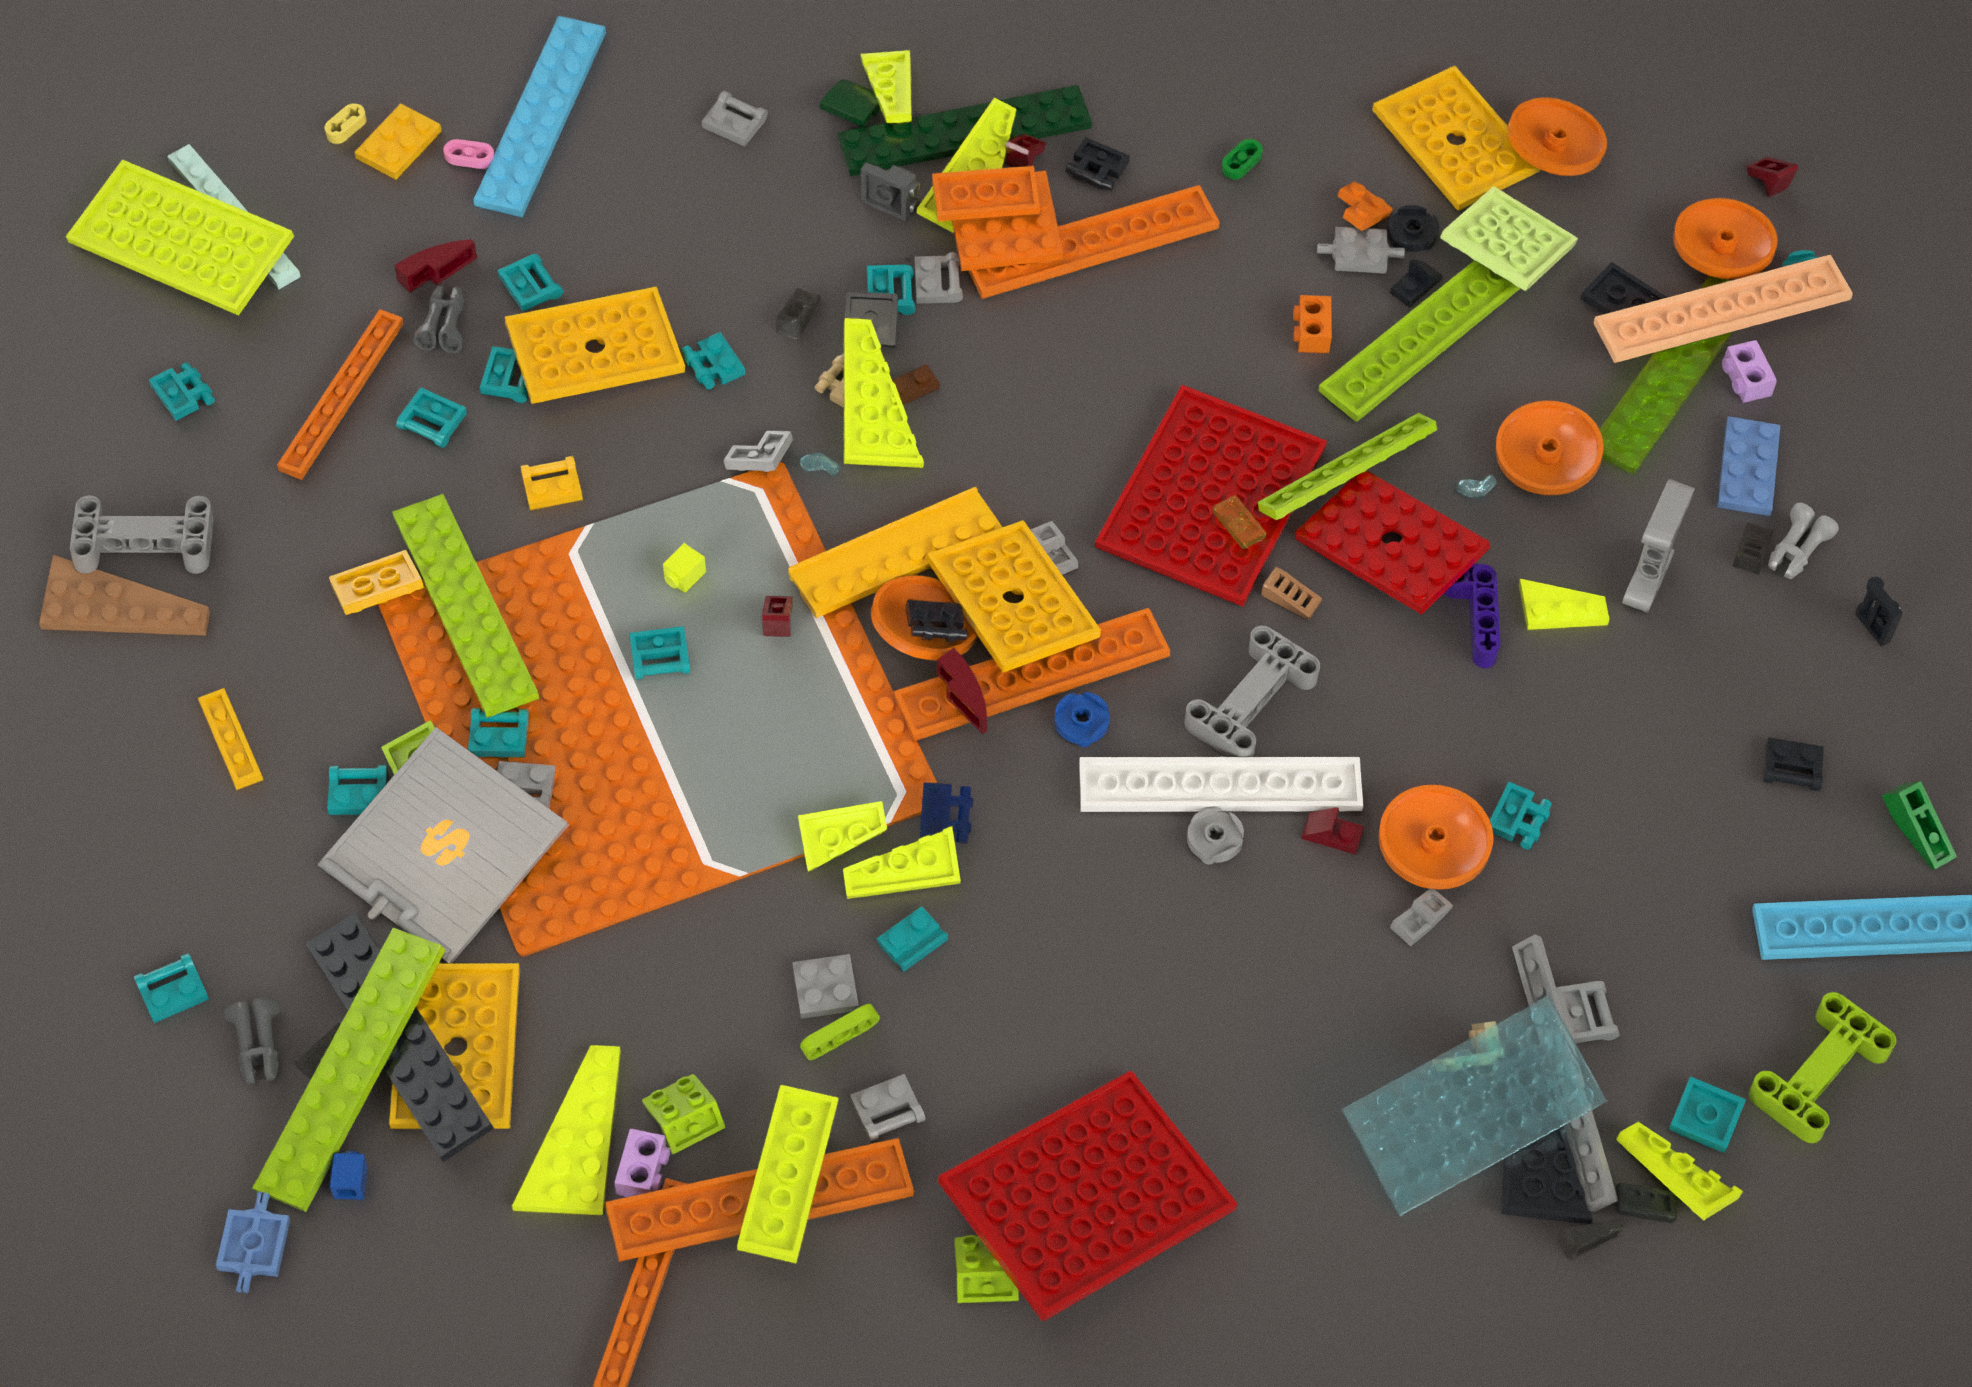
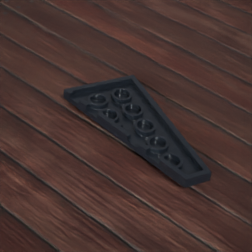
M1511 1047L1508 1064L1501 1214L1591 1225L1593 1218L1586 1205L1584 1189L1580 1185L1574 1157L1564 1126L1561 1124L1558 1115L1559 1109L1556 1100L1552 1096L1549 1086L1550 1081L1540 1050Z

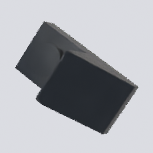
M1411 260L1408 273L1391 287L1390 294L1410 308L1441 281L1443 275L1424 261Z

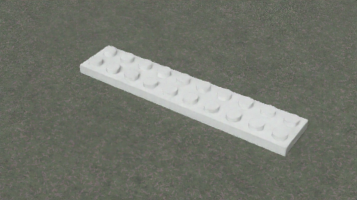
M1080 757L1081 812H1200L1208 808H1219V811H1320L1338 807L1339 811H1362L1363 809L1359 757Z

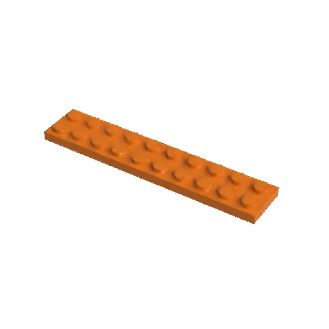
M1198 185L1058 226L1063 249L1062 260L968 271L981 298L984 299L1219 229L1220 222L1201 186Z
M1146 608L1097 624L1101 629L1099 638L1004 673L994 659L969 666L981 687L986 704L987 717L1170 657V649L1150 609ZM940 677L894 691V699L913 741L970 723L946 698L947 684Z
M899 1138L825 1154L808 1220L914 1196V1188ZM758 1169L605 1202L618 1261L740 1235Z

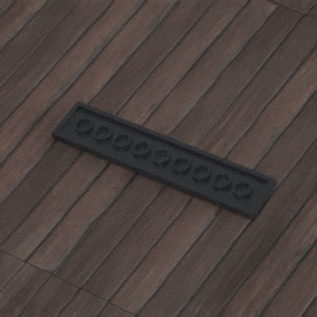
M355 912L306 943V946L347 1011L380 953L379 948ZM415 1007L383 1068L438 1156L444 1162L493 1130L494 1127L417 1007Z

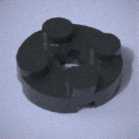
M1417 205L1402 206L1398 209L1397 213L1394 215L1392 213L1389 217L1387 233L1393 242V247L1405 248L1404 250L1407 251L1430 250L1437 239L1439 222L1436 216L1433 214L1432 217L1426 213V208ZM1411 225L1415 226V229L1419 230L1411 231L1409 230V228Z

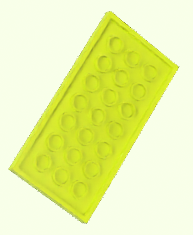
M125 160L119 163L66 235L68 242L238 316L294 238L293 232L287 228Z

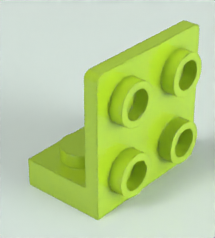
M695 1074L682 1077L676 1083L662 1090H656L650 1096L642 1099L644 1107L659 1124L665 1136L667 1147L670 1148L672 1154L726 1128L715 1098Z
M967 1235L954 1239L958 1303L1019 1301L1018 1288L979 1236Z

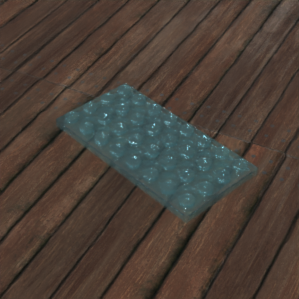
M1546 996L1347 1105L1341 1111L1398 1216H1401L1604 1104L1607 1100L1550 996Z

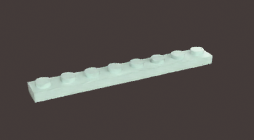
M190 144L168 155L169 163L192 189L248 212ZM282 253L267 277L279 290L300 278V273L288 257Z

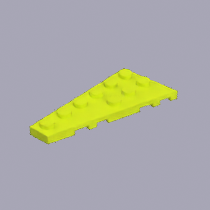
M994 98L942 173L1003 168L1006 155L1005 145L1010 139L1016 109ZM932 186L918 206L917 214L954 233L952 220L937 221Z
M845 318L844 464L923 468V458L918 452L914 434L911 433L906 412L895 383L892 382L889 374L890 369L882 355L881 345L874 326L869 319Z
M590 1045L512 1205L513 1211L603 1215L621 1055L619 1046Z

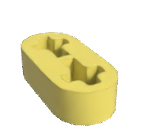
M349 104L332 117L324 127L327 140L333 144L343 143L366 123L364 108L359 104Z

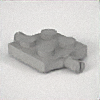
M1336 227L1333 244L1317 243V254H1332L1335 261V271L1386 274L1388 258L1404 259L1405 248H1390L1387 243V230L1367 228L1361 231L1358 228Z

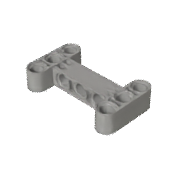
M1668 479L1641 541L1644 544L1643 551L1624 595L1623 604L1646 613L1649 612L1675 550L1672 547L1695 488Z
M91 495L83 496L76 502L70 541V552L74 568L79 573L93 572L99 565L100 553H182L184 566L188 572L194 574L204 572L209 566L214 524L210 501L204 496L190 498L186 503L185 516H103L100 500Z
M1257 626L1252 630L1248 652L1258 663L1218 709L1201 699L1192 700L1186 706L1185 729L1225 757H1254L1256 737L1246 727L1286 680L1303 690L1312 689L1318 682L1319 660L1270 627ZM1244 745V746H1246L1247 748H1241V747H1238V746Z

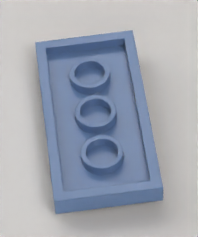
M1728 416L1725 427L1717 507L1766 516L1771 515L1781 425Z

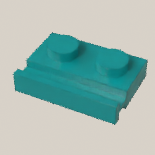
M921 906L879 936L877 944L894 963L899 965L900 970L905 972L948 941V934L940 929V925Z

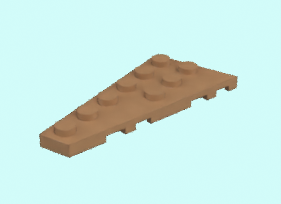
M53 555L39 624L41 629L206 636L210 611L208 606L97 569L91 573H79L74 568L73 561Z

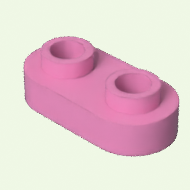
M454 139L445 144L444 156L445 160L451 165L485 169L489 167L494 158V150L487 143Z

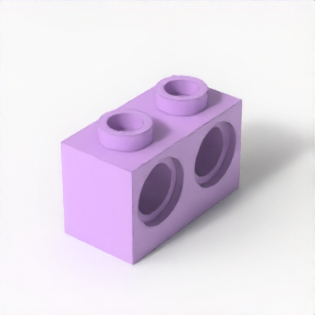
M1757 340L1727 347L1725 356L1722 359V367L1724 372L1728 373L1732 380L1733 390L1736 394H1739L1742 402L1745 403L1772 396L1777 379Z
M635 1129L629 1130L615 1179L616 1195L631 1197L660 1190L663 1178L660 1170L662 1165H667L670 1155V1148L666 1147L664 1135ZM646 1149L654 1150V1153L648 1156L640 1154ZM638 1176H644L647 1178L644 1182L636 1183L633 1181V1179Z

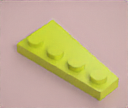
M910 50L861 54L863 67L886 122L902 123L912 121Z
M952 826L932 836L928 835L920 838L909 845H902L892 849L891 852L877 855L843 868L847 899L960 884L961 880Z
M1640 1122L1621 1131L1616 1139L1703 1221L1738 1200L1743 1192L1735 1185L1731 1189L1720 1182L1721 1176L1710 1170L1707 1173L1693 1164L1695 1159L1688 1154L1672 1150L1670 1142Z

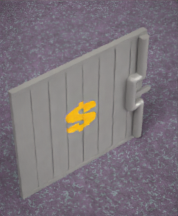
M436 727L317 865L373 907L368 912V917L371 920L376 919L381 913L405 932L442 945L445 948V952L441 959L447 964H452L569 824Z

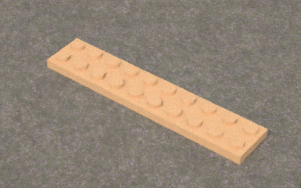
M1827 255L1596 316L1594 325L1611 358L1616 363L1851 300L1853 293L1832 256Z

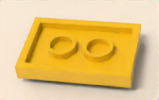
M400 103L355 151V157L361 162L397 180L441 133V124Z
M407 550L329 577L330 584L345 615L360 612L365 608L385 603L390 599L424 588L422 579Z

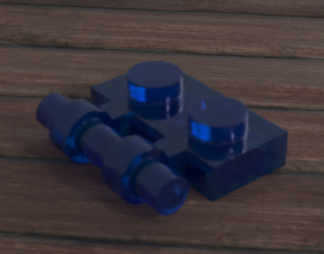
M924 782L920 838L928 835L932 836L952 826L953 831L957 832L956 843L967 844L968 833H971L972 824L969 822L970 808H973L971 787L961 786L960 796H952V784ZM950 806L959 807L958 821L949 820Z

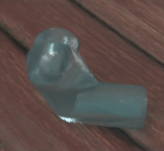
M820 452L804 455L800 459V466L807 472L824 470L832 476H836L841 468L840 464Z
M1490 474L1481 481L1461 479L1457 483V490L1465 496L1481 498L1497 484V480Z

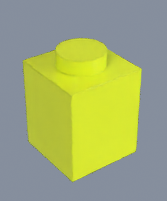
M683 543L663 563L666 583L670 587L678 588L686 593L706 573L705 557Z

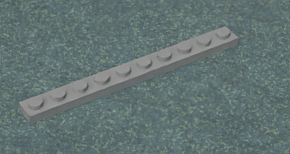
M1534 934L1512 946L1561 1120L1574 1157L1580 1185L1584 1189L1588 1211L1596 1212L1618 1201L1542 937Z

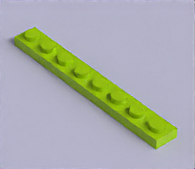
M1420 413L1413 415L1258 502L1259 511L1275 520L1285 517L1288 513L1305 506L1308 502L1326 494L1338 485L1346 483L1347 480L1367 471L1370 467L1385 461L1395 453L1405 450L1413 443L1426 438V436L1437 430L1436 421Z

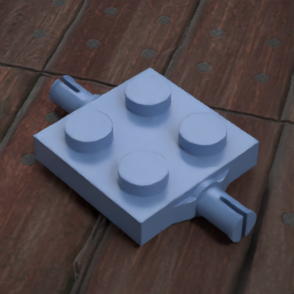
M262 1192L257 1193L254 1209L245 1211L229 1209L216 1268L218 1271L239 1274L236 1291L240 1293L242 1291L244 1293L249 1292L252 1276L266 1275L278 1277L290 1218L289 1215L273 1214L267 1211L270 1195L265 1192L263 1194Z

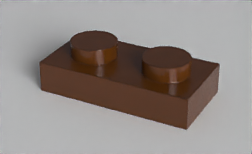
M927 364L892 379L903 405L940 389V382Z

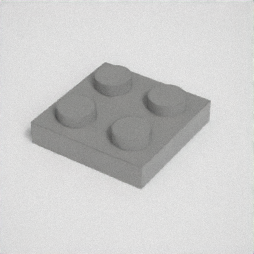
M850 954L792 962L801 1019L852 1012L859 1008Z

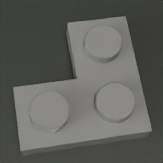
M766 431L757 446L733 445L724 459L726 470L775 471L793 441L791 431Z

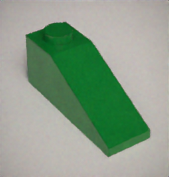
M1921 781L1903 783L1881 795L1893 821L1932 870L1957 857Z

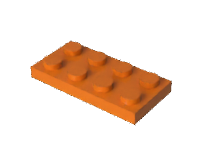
M1034 166L932 174L937 221L1040 214Z

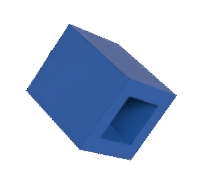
M345 1151L343 1154L334 1153L330 1189L334 1199L364 1200L368 1164L364 1154L356 1151Z

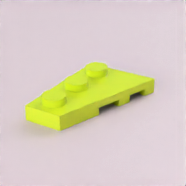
M1524 579L1519 581L1518 585L1527 630L1603 626L1609 623L1605 596Z
M882 801L798 815L807 872L887 831Z

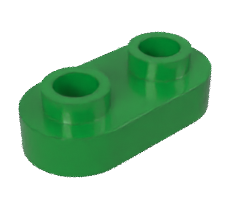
M1254 139L1241 141L1223 158L1221 167L1223 175L1229 179H1240L1247 174L1262 158L1263 147L1261 143Z

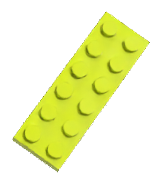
M780 1085L739 1236L737 1250L797 1264L839 1098Z

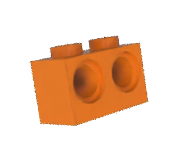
M1300 295L1299 305H1294L1293 321H1298V326H1294L1293 341L1298 342V352L1329 353L1332 340L1331 296Z

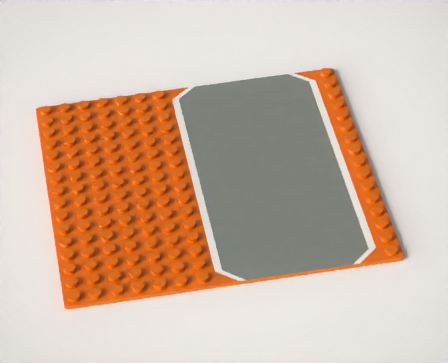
M783 462L778 464L775 471L763 472L761 470H752L476 562L539 694V699L505 711L519 712V709L529 710L525 758H478L496 771L498 770L499 761L555 766L556 775L550 810L569 824L499 907L516 952L520 957H525L804 857L798 815L882 801L886 825L890 826L944 806L945 798L918 742L913 741L894 699L892 687L852 604L850 603L815 618L800 596L799 589L789 579L788 568L823 553L826 550ZM683 543L703 555L706 563V573L686 593L678 588L670 587L664 579L663 563ZM422 580L424 588L390 599L385 603H379L378 606L425 723L431 720L435 727L468 750L471 709L481 708V711L483 709ZM765 596H793L790 637L763 635L762 611ZM684 626L690 673L682 674L681 671L643 676L644 679L635 680L629 633ZM680 656L643 660L641 662L642 665L680 661ZM481 722V727L518 728V723ZM529 794V795L532 796V797H540V796H541V795H537V794Z

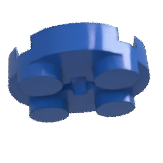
M1075 692L1064 696L1056 706L1054 727L1065 740L1075 743L1080 747H1088L1093 742L1101 739L1108 731L1110 719L1108 706L1101 697L1094 693L1084 692V694L1074 695ZM1076 715H1087L1086 722L1077 721Z

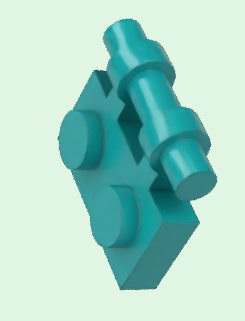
M721 332L697 342L698 352L693 351L689 345L681 350L685 356L684 361L688 367L693 368L696 373V379L700 384H704L706 389H711L715 386L713 380L716 378L724 385L746 375L745 367ZM707 361L710 368L704 367L702 363Z
M188 362L181 365L180 369L182 372L176 374L173 368H170L148 379L151 388L175 421L198 410L197 400H203L206 405H211L215 402L209 385L202 382L198 370L194 367L192 368ZM192 384L194 388L188 390L185 385Z
M1508 782L1490 819L1493 834L1511 842L1516 833L1520 834L1523 837L1520 843L1521 847L1527 850L1531 849L1533 843L1537 842L1541 835L1540 828L1542 824L1547 822L1550 816L1549 810L1552 803L1547 799H1542L1538 805L1532 802L1535 792ZM1525 814L1531 815L1533 818L1530 825L1522 822Z

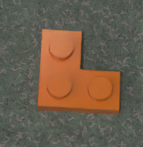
M1355 181L1340 188L1337 196L1351 206L1345 210L1343 218L1361 231L1389 218L1393 211V208L1387 205L1382 198L1376 197L1366 190L1365 186Z

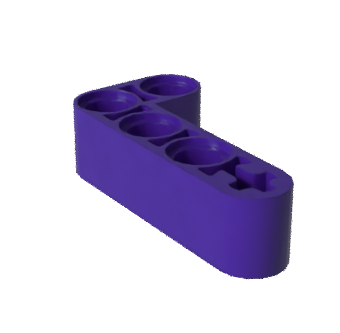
M1474 564L1444 594L1449 598L1469 599L1472 660L1480 668H1490L1496 663L1500 649L1497 574L1495 569L1489 565Z

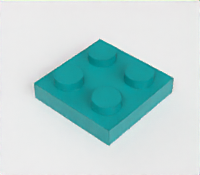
M1690 1076L1668 1130L1725 1153L1746 1099Z

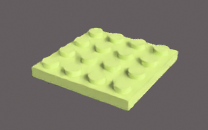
M1494 186L1446 227L1440 237L1452 247L1464 252L1473 260L1480 262L1524 291H1527L1568 253L1578 240L1574 235Z

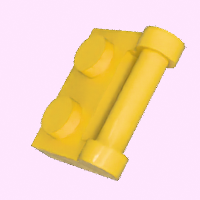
M573 456L565 457V460L531 467L529 465L520 466L530 510L583 500ZM568 470L566 475L536 481L531 479V477Z

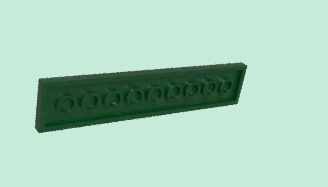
M1079 85L1000 100L1016 109L1009 140L1022 134L1040 139L1092 128V120ZM991 102L912 117L910 122L882 123L837 132V139L849 176L860 175L861 168L866 162L885 170L892 168L893 165L900 167L954 156Z

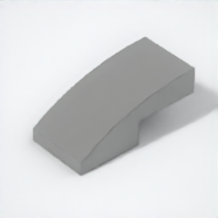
M1053 521L1031 529V532L1062 575L1078 568V560L1065 545V537Z
M1429 889L1414 900L1410 909L1393 920L1390 929L1408 945L1412 946L1428 933L1452 909L1453 905L1435 889Z

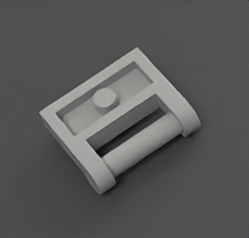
M722 91L716 104L702 120V128L745 147L765 122L768 110L761 107L757 109L733 98L732 94ZM727 106H729L733 109H736L744 114L753 117V119L748 120L740 115H737L729 110H726Z
M951 252L946 256L914 257L916 304L956 303L963 299V291L960 288L959 282L960 262L958 253ZM941 268H948L949 270L948 290H942Z
M499 761L497 772L526 793L541 795L540 797L533 798L550 809L556 775L555 766Z
M1603 981L1556 987L1572 1044L1600 1039L1608 1041L1620 1036L1618 1027L1614 1025L1605 997L1607 990ZM1588 995L1594 997L1602 1024L1600 1027H1596Z
M905 1074L850 1095V1101L870 1142L879 1139V1135L912 1122L918 1124L926 1120L923 1109L918 1103ZM906 1107L910 1110L877 1124L872 1122L875 1119Z

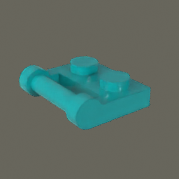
M538 254L529 255L497 270L498 277L523 312L549 299L556 300L564 293L560 284L555 283L542 265L543 261ZM529 269L535 271L546 288L540 289L528 272Z
M910 265L867 266L868 292L894 294L893 277H899L901 279L902 300H898L897 312H901L904 315L913 314L915 312L911 279L914 276L913 267Z
M492 346L480 385L481 394L511 398L519 403L527 401L528 391L522 373L517 387L510 386L518 363L514 349Z
M420 388L398 417L396 427L404 431L407 429L435 441V445L444 448L448 444L452 433L466 416V407L424 388ZM415 415L442 428L438 432L412 420Z
M684 626L629 633L635 680L644 679L643 676L681 671L682 674L690 673ZM680 656V661L642 665L641 662L643 660Z
M472 708L468 751L477 757L525 758L529 710L519 709V712H502L487 718L484 711H481V708ZM481 722L518 723V728L481 727Z
M339 765L330 766L328 814H361L388 783V766L378 765V768H340ZM340 779H378L377 784L340 785Z
M189 953L180 956V960L145 975L140 973L133 976L154 1023L209 1000ZM183 970H186L188 973L184 977L151 991L148 988V985Z

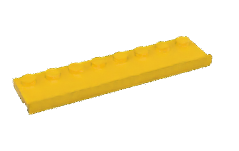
M973 487L788 568L789 579L799 589L800 596L814 617L818 618L877 592L885 583L903 576H914L930 569L931 566L927 560L928 553L1002 528V525L978 493L977 487Z

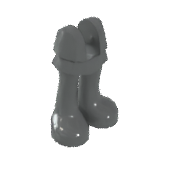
M437 285L430 296L428 303L430 308L427 318L414 334L413 342L417 348L424 351H431L435 348L440 315L445 316V319L439 331V345L448 353H457L462 349L463 337L456 329L457 319L463 310L462 304L465 302L462 288L454 286L451 300H446L444 298V285Z
M260 998L252 1001L259 1048H254L250 1022L251 1007L249 1003L238 1002L230 1005L224 1011L226 1021L231 1025H235L240 1049L238 1061L241 1064L239 1070L247 1084H256V1070L254 1066L264 1065L263 1068L267 1081L276 1079L279 1061L276 1060L278 1052L275 1050L273 1042L272 1019L279 1016L281 1012L278 1000Z

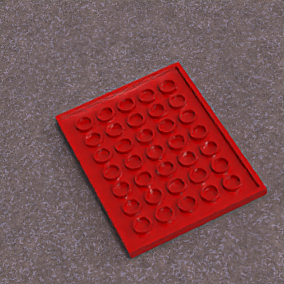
M1181 385L1095 541V548L1243 607L1292 514L1290 512L1285 517L1275 520L1259 511L1258 502L1313 472L1326 449L1327 441Z
M1132 1070L939 1175L937 1181L1042 1322L1235 1211L1238 1205Z

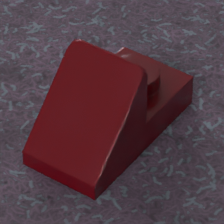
M1026 134L1008 140L1005 145L1007 165L1012 168L1032 166L1035 156L1045 151L1047 143Z
M1770 157L1762 158L1746 166L1748 176L1764 180L1768 197L1787 189L1798 170V165L1795 163Z
M765 596L762 611L764 636H791L793 596Z
M1338 807L1309 813L1301 839L1356 855L1364 830L1363 825L1337 818Z

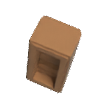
M1278 567L1274 568L1263 584L1261 596L1308 621L1322 602L1320 596ZM1286 589L1290 590L1287 595L1283 593ZM1295 595H1299L1300 597L1297 599V601H1294L1293 598L1295 597ZM1307 599L1310 602L1308 603L1306 608H1304L1301 605Z

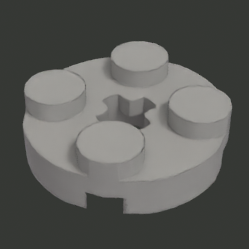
M1208 808L1198 812L1192 818L1188 826L1187 843L1191 851L1203 863L1225 862L1235 857L1241 851L1244 828L1241 821L1233 813L1228 812L1227 814L1220 812L1219 808ZM1214 831L1216 834L1221 833L1222 835L1219 840H1214L1210 838V832Z

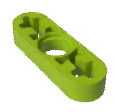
M872 1004L863 1005L807 1036L801 1042L800 1049L808 1060L817 1059L871 1029L878 1023L880 1016Z

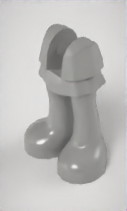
M1796 503L1791 509V529L1782 542L1776 545L1775 551L1771 552L1768 567L1773 571L1777 570L1784 558L1792 561L1784 575L1788 579H1793L1802 572L1803 567L1808 564L1807 560L1821 542L1832 539L1839 530V526L1834 519L1828 516H1820L1814 523L1810 534L1800 548L1795 546L1815 519V513L1812 508L1804 503Z

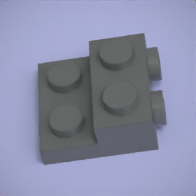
M867 162L861 168V202L904 221L908 219L911 213L914 214L917 211L920 199H917L916 195L920 189V183L916 182L915 174L894 165L887 172L881 167L873 166Z

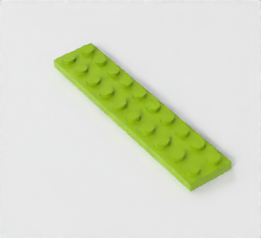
M1474 260L1319 385L1318 392L1355 422H1358L1521 288Z
M444 494L393 511V517L486 717L497 715L539 699L534 682Z
M396 928L391 930L252 1188L257 1193H268L270 1198L304 1212L307 1211L333 1163L334 1153L337 1154L439 964L445 952V948L442 945Z

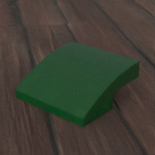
M846 79L837 82L820 101L821 110L862 127L866 125L872 115L876 117L881 110L873 90Z

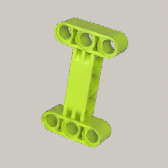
M1836 992L1824 995L1815 1016L1817 1022L1830 1033L1787 1083L1771 1071H1761L1754 1078L1748 1092L1750 1101L1806 1143L1820 1141L1830 1121L1827 1112L1814 1102L1855 1053L1858 1052L1867 1060L1880 1064L1888 1060L1896 1045L1895 1034L1846 997ZM1827 1008L1834 1009L1836 1013L1830 1012ZM1851 1025L1857 1026L1860 1031L1853 1029ZM1875 1043H1880L1885 1048H1880ZM1759 1086L1768 1088L1770 1092L1761 1090ZM1783 1104L1792 1106L1794 1110L1787 1109ZM1808 1122L1815 1123L1818 1128L1811 1127Z

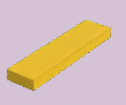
M225 688L198 697L200 706L236 790L262 781V774Z

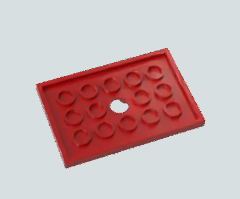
M1369 471L1354 476L1295 531V539L1421 615L1490 549V541ZM1389 532H1395L1402 536V540L1399 543L1389 542L1385 544L1381 538Z

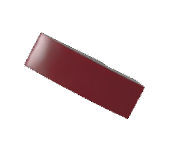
M472 239L453 241L415 253L394 265L397 281L409 293L429 280L438 285L477 259L475 242Z
M952 648L937 659V675L947 684L946 698L983 735L987 732V711L981 687L965 659L955 648Z

